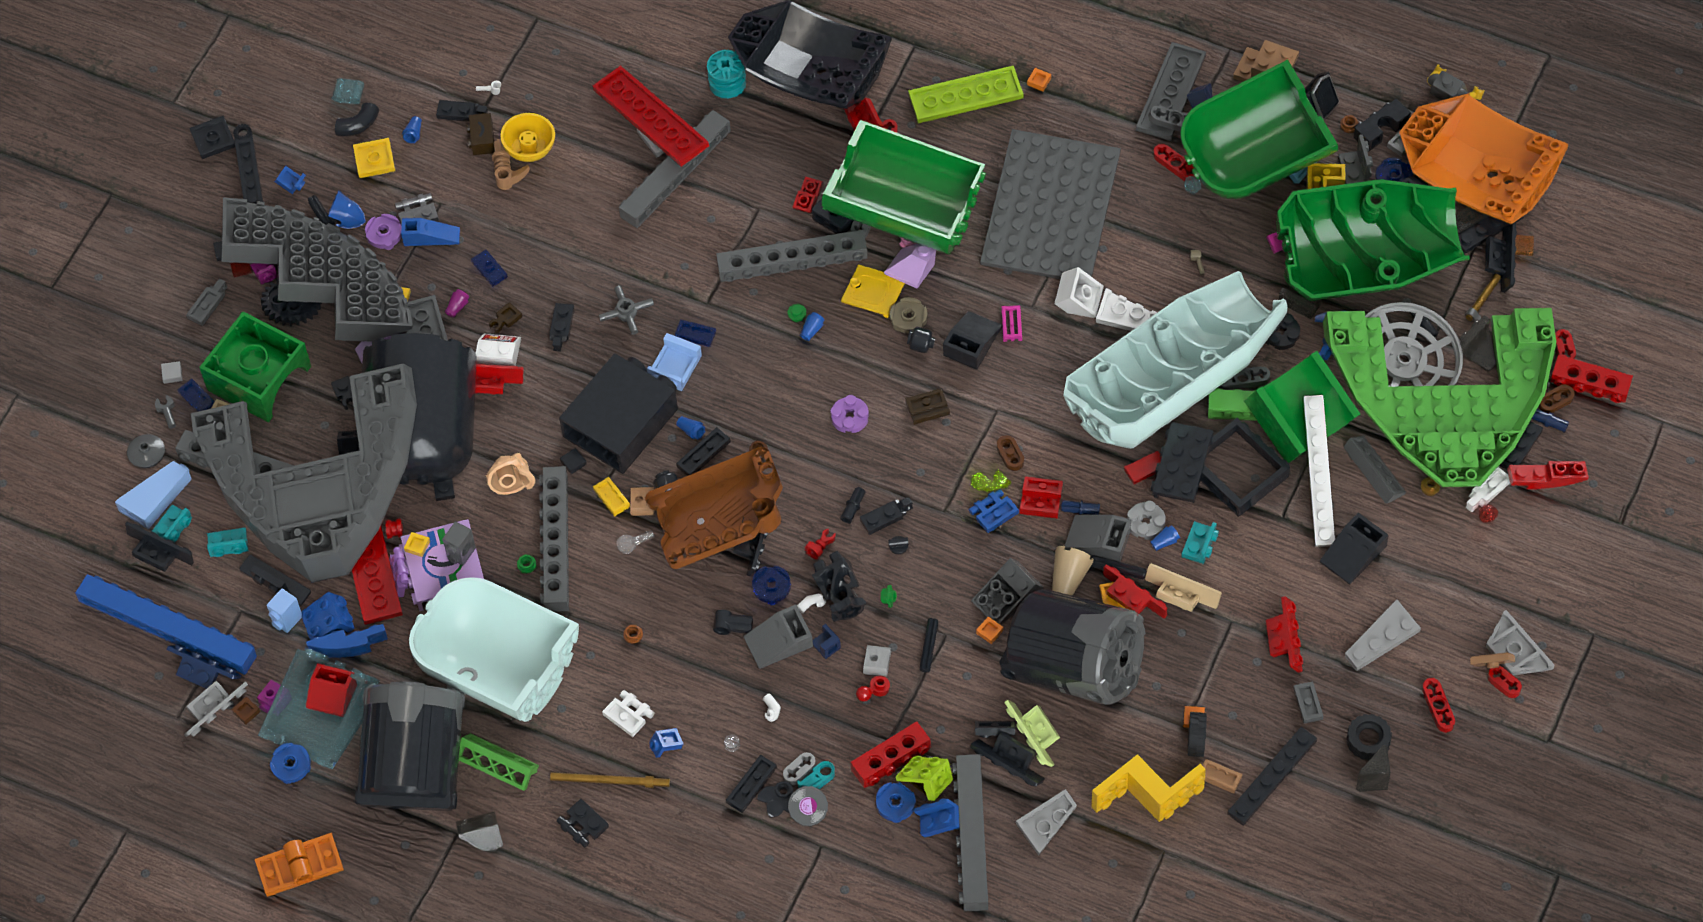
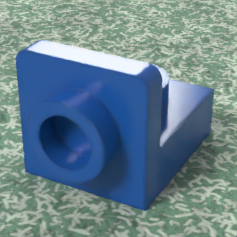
M677 728L655 731L649 742L650 749L654 752L656 758L661 757L664 751L681 749L684 745Z

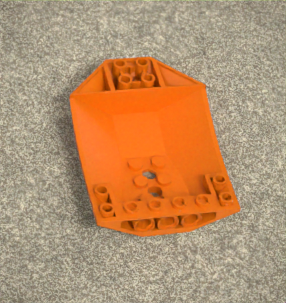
M1469 93L1419 106L1399 132L1411 170L1416 176L1429 186L1456 188V201L1510 224L1535 207L1551 185L1568 148V143L1533 131L1502 116L1471 97ZM1490 172L1498 173L1497 176L1492 178L1487 176ZM1507 180L1513 181L1512 183L1508 184L1504 183Z

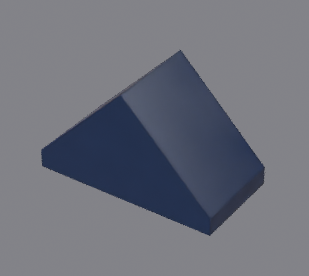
M1210 83L1194 88L1187 94L1192 109L1212 98V85Z

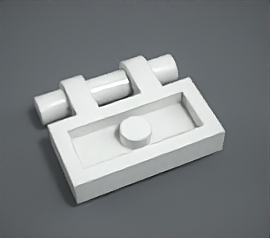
M623 690L620 697L624 700L620 702L615 698L602 713L606 718L634 737L646 724L642 716L646 715L651 719L655 712L650 709L649 705L637 700L634 694H629ZM632 705L637 710L634 712L629 708V706Z

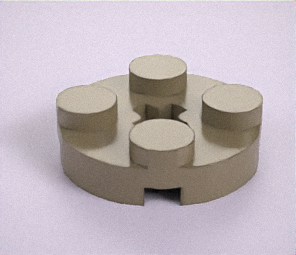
M916 298L900 299V302L891 307L890 321L896 331L909 333L910 329L913 330L915 327L923 328L927 323V308ZM911 313V316L913 317L906 318L904 317V315Z

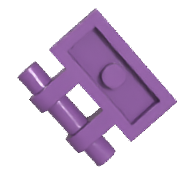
M395 547L393 549L394 554L390 555L389 561L398 597H404L405 589H408L409 581L407 576L409 573L404 564V553L401 552L400 547Z

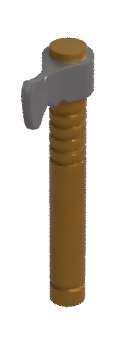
M1495 274L1472 308H1469L1465 314L1467 320L1478 323L1482 328L1486 327L1488 319L1481 318L1478 311L1500 281V275Z

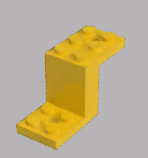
M1137 754L1092 790V808L1096 813L1101 809L1105 810L1116 797H1122L1128 790L1160 822L1164 818H1170L1174 810L1179 806H1185L1189 798L1194 794L1198 795L1203 791L1206 769L1199 764L1173 786L1169 787Z

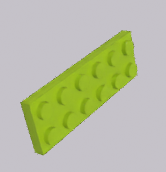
M1014 65L908 90L918 123L1023 99V91Z

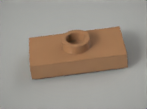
M1505 652L1472 656L1470 662L1471 665L1477 667L1498 668L1499 664L1515 662V655Z
M1205 759L1202 765L1206 769L1205 782L1234 794L1243 774Z

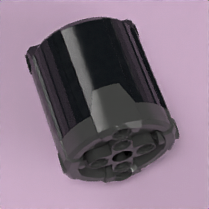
M1040 589L1029 594L1021 602L1014 614L1008 633L1007 647L999 661L1000 673L1007 679L1104 705L1115 704L1123 697H1127L1138 684L1139 675L1142 670L1140 666L1144 651V635L1146 634L1143 624L1144 618L1133 610Z
M391 682L390 684L369 685L367 688H364L358 782L355 791L356 805L373 808L452 811L456 809L462 713L465 704L464 692L454 688L445 689L425 686L424 683Z

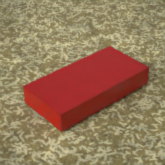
M1156 451L1125 466L1124 471L1132 483L1136 484L1155 475L1157 463H1161L1162 457Z

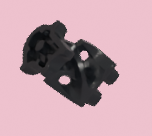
M835 551L829 555L832 564L826 566L824 560H819L813 564L816 573L812 574L825 600H832L834 603L829 606L833 622L854 618L862 613L865 605H867L866 600L858 597L853 590L854 587H859V582L853 572L851 562L844 558L840 552ZM845 575L850 577L849 584L844 580ZM831 584V592H828L827 586ZM840 592H846V598L840 600Z

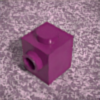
M270 680L257 697L260 709L265 713L270 712L275 716L290 698L287 689L273 680Z

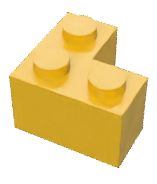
M1314 163L1307 168V189L1345 184V164Z

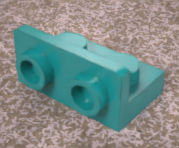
M171 505L152 532H155L165 540L169 539L172 542H176L183 529L191 523L192 517L189 509L184 508L182 510Z
M1194 521L1184 546L1182 557L1204 564L1206 557L1210 558L1213 549L1211 547L1212 541L1216 542L1219 531L1216 530L1217 523L1213 522L1211 526Z
M246 527L207 533V549L210 557L241 554L249 551Z

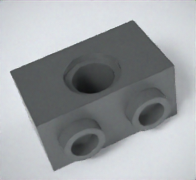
M456 521L442 539L447 558L454 564L459 563L464 566L476 549L472 529Z

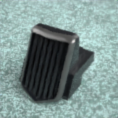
M1329 71L1317 74L1305 87L1306 96L1318 117L1321 116L1325 120L1339 104Z

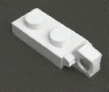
M1498 467L1481 486H1476L1472 489V493L1469 495L1471 499L1467 501L1466 508L1473 512L1479 505L1481 507L1487 505L1510 484L1509 475Z

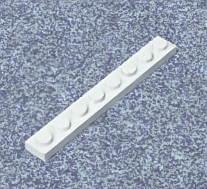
M1323 395L1304 396L1315 547H1328L1335 541L1324 400Z

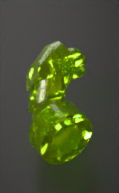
M999 470L993 474V481L988 479L982 472L976 473L971 478L973 488L987 492L1001 488L1007 489L1012 484Z

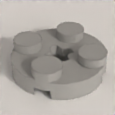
M1153 501L1138 503L1128 511L1127 519H1131L1130 533L1137 538L1138 536L1144 537L1146 540L1154 539L1164 529L1165 513ZM1143 518L1150 519L1149 524H1147L1146 522L1142 523L1141 521H1143Z

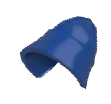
M338 190L328 216L341 221L340 224H336L340 228L350 229L366 222L365 215L359 205Z

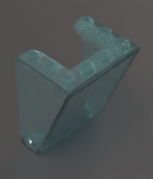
M305 648L304 651L297 649L258 736L266 740L269 739L278 745L286 743L299 744L306 749L312 761L317 762V764L323 767L333 769L362 724L364 688H367L369 685H380V680L352 668L351 672L355 674L351 673L350 677L356 680L357 687L343 717L306 708L309 684L317 663L347 671L350 670L345 668L346 664L337 660L333 663L329 661V656L308 648Z

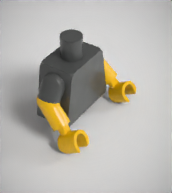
M1437 65L1427 78V83L1432 86L1430 94L1440 100L1468 94L1465 83L1448 74L1446 69L1439 67L1440 65ZM1474 86L1473 91L1469 92V94L1474 99L1481 100L1485 90L1478 89L1479 87Z

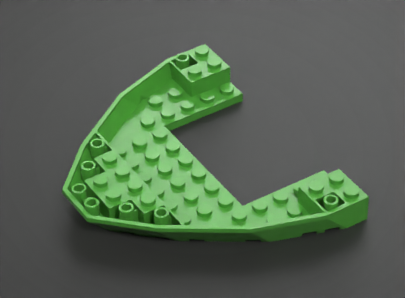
M1515 308L1511 315H1492L1491 326L1499 385L1389 387L1380 317L1365 318V311L1327 312L1323 320L1324 338L1354 399L1403 456L1441 487L1481 486L1514 450L1545 396L1556 347L1552 308Z

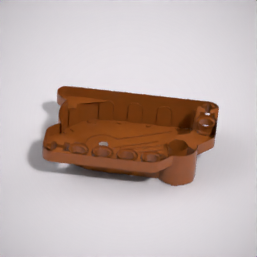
M759 447L648 492L645 496V501L650 509L657 511L658 521L665 533L661 540V546L669 566L673 569H679L755 538L758 532H773L781 524V514L775 502L783 486L769 450L766 447ZM761 455H764L766 462L762 463ZM772 468L771 473L763 474L765 469Z

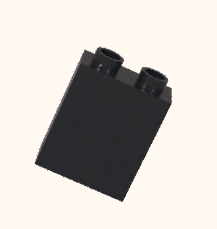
M614 353L559 417L562 436L624 474L678 410L677 387L673 381L664 375H659L655 378L648 374L646 367L638 359L629 357L625 360Z

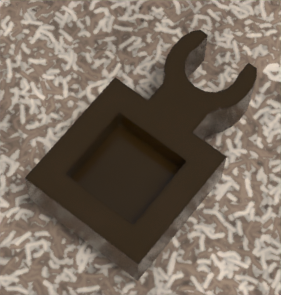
M509 302L496 312L497 319L491 320L489 327L491 329L494 325H497L494 330L495 333H499L504 325L510 328L523 317L522 313Z

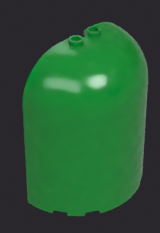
M1289 60L1198 104L1187 114L1181 127V140L1186 152L1184 158L1188 166L1192 164L1194 168L1192 172L1196 180L1200 179L1212 193L1227 199H1240L1250 196L1338 151L1336 140L1321 116L1318 117L1306 96L1305 88Z

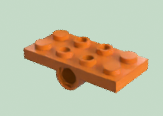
M332 833L306 842L301 840L289 841L283 846L282 850L255 859L267 897L344 870Z

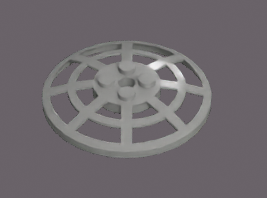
M1403 302L1380 306L1365 315V318L1380 317L1382 334L1385 333L1389 340L1384 347L1387 374L1393 377L1389 387L1399 386L1400 381H1411L1414 386H1423L1418 379L1423 371L1435 374L1424 386L1435 385L1440 376L1452 378L1448 386L1457 383L1463 365L1462 348L1457 334L1443 317L1424 306ZM1406 311L1416 313L1412 324L1406 322L1389 324L1385 313ZM1423 316L1436 323L1447 336L1437 341L1431 333L1420 327ZM1393 329L1410 330L1408 337H1395ZM1417 333L1424 336L1431 344L1423 347L1415 340ZM1450 343L1455 353L1454 371L1443 369L1444 357L1441 348ZM1436 352L1437 367L1427 365V354ZM1405 355L1409 361L1402 362L1399 356Z

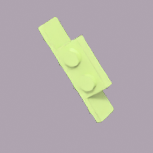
M1006 700L1007 713L1017 721L1016 726L1022 734L1025 733L1028 738L1026 740L1027 744L1036 750L1038 761L1042 765L1054 766L1055 764L1045 749L1058 740L1060 736L1041 707L1036 705L1023 716L1014 702Z

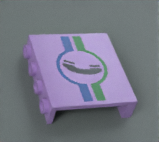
M468 519L458 522L470 528ZM453 523L416 532L430 538V543L423 557L405 552L404 546L410 534L401 536L402 544H399V547L406 556L404 564L410 572L408 584L409 588H414L415 593H412L411 596L413 604H418L419 611L423 610V602L433 600L444 586L453 581L463 578L484 579L476 549L464 566L459 563L454 564L448 560L442 539Z

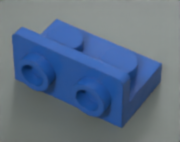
M940 799L938 802L926 803L921 805V807L914 808V813L920 816V834L924 838L959 828V807L949 799Z

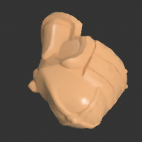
M515 453L513 456H500L486 475L487 485L490 489L502 495L516 493L524 488H527V490L531 489L536 481L529 471L527 461L522 458L520 453Z

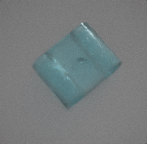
M339 78L335 84L332 100L339 103L359 104L365 84L359 80Z

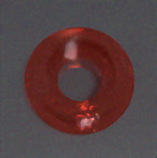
M1490 504L1484 505L1479 510V518L1482 522H1492L1498 516L1497 508Z

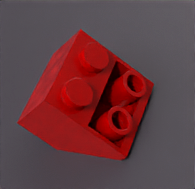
M317 663L310 679L306 708L343 717L357 687L355 673Z

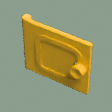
M858 265L841 302L879 313L885 318H889L891 307L896 303L905 283L885 275L882 271Z

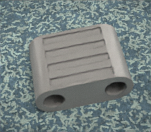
M867 645L863 674L887 677L891 648Z

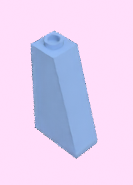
M172 461L117 499L115 503L118 511L149 529L191 481L189 469L182 463L179 465Z

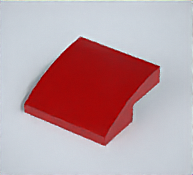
M1025 477L1019 514L1058 519L1063 481Z

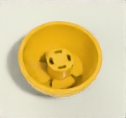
M535 113L518 114L510 118L501 130V142L504 149L511 157L522 162H534L542 159L550 152L555 141V130L551 122Z

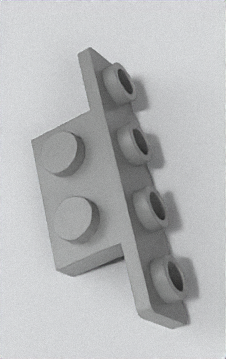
M217 681L210 685L186 706L198 723L184 735L187 737L191 734L194 737L202 730L200 725L205 721L209 724L217 717L215 712L219 709L224 711L232 704L229 700L234 696L239 698L246 692L247 682L245 681L230 695Z

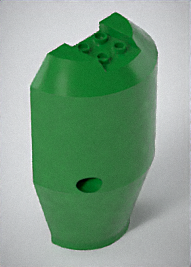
M1380 179L1293 191L1278 210L1276 219L1277 239L1282 240V249L1286 254V269L1284 272L1286 283L1308 301L1400 289L1456 263L1468 261L1470 258L1469 255L1465 256L1462 251L1456 225L1455 197L1457 189Z

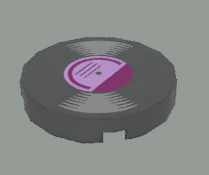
M804 786L792 793L788 801V811L790 817L801 826L811 827L819 824L825 818L828 811V802L821 790L812 786Z

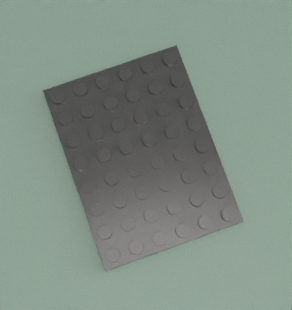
M1012 129L980 261L981 265L1061 279L1063 272L1079 267L1092 277L1121 148Z

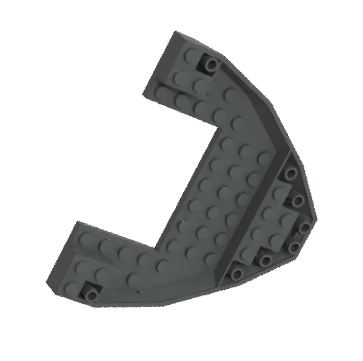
M405 364L349 376L360 451L256 474L246 402L242 401L191 413L193 433L228 505L273 555L313 583L349 575L378 532L405 471L417 408L412 368Z

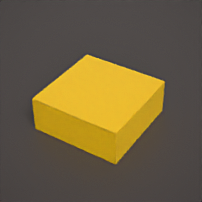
M411 532L404 546V551L423 557L430 543V538Z

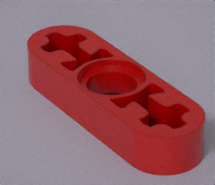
M1159 144L1154 148V159L1187 183L1196 181L1194 174L1187 175V172L1191 173L1194 168L1192 164L1188 166L1183 156L1165 144ZM1177 160L1181 165L1176 167L1171 165V162Z
M1428 678L1423 683V695L1438 730L1445 733L1450 732L1454 728L1455 717L1440 682L1435 678ZM1429 685L1435 688V696H1433L1432 690L1428 689ZM1440 701L1444 704V708L1436 709L1433 703ZM1444 713H1445L1444 718H1445V720H1446L1447 722H1449V725H1446L1445 723H1442V721H1443V716H1442V715H1443Z

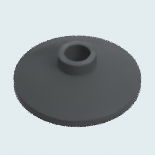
M151 434L136 437L127 448L129 461L139 468L155 466L163 459L165 454L163 441Z

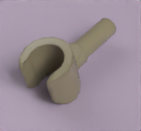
M1191 250V261H1197L1200 275H1204L1201 251Z

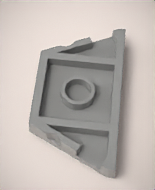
M1505 610L1492 636H1490L1486 648L1491 654L1508 652L1515 655V662L1501 664L1512 675L1554 669L1552 661L1508 611Z

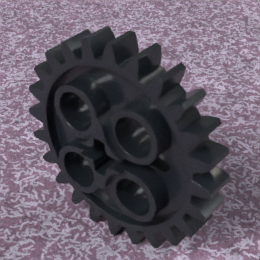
M278 278L276 279V284L270 282V287H265V292H262L261 298L264 315L269 316L270 321L275 319V324L281 321L282 326L289 323L290 327L295 322L300 326V321L306 324L307 318L313 320V315H318V310H321L322 302L278 301Z

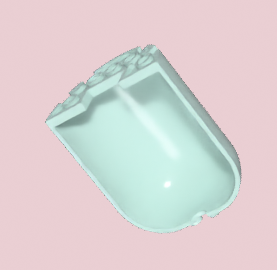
M463 578L447 584L436 594L433 600H429L426 605L427 613L425 615L419 614L410 633L409 644L415 662L427 675L505 714L526 722L531 720L533 714L537 715L540 713L559 687L563 679L561 676L564 666H569L573 656L571 650L573 643H576L578 639L579 624L488 580ZM469 667L476 670L478 676L475 681H471L470 679L474 676L472 672L465 671L460 675L457 672L462 668Z

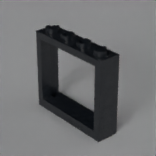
M1236 418L1212 437L1208 454L1237 432L1277 470L1244 498L1240 499L1214 473L1204 466L1201 482L1239 517L1289 477L1290 465L1285 459H1281L1272 447H1268L1258 434H1254L1245 422H1241Z

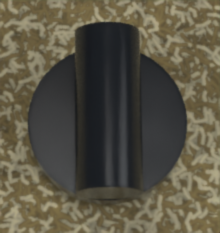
M896 536L888 540L889 549L892 553L903 554L907 551L909 545L908 537Z

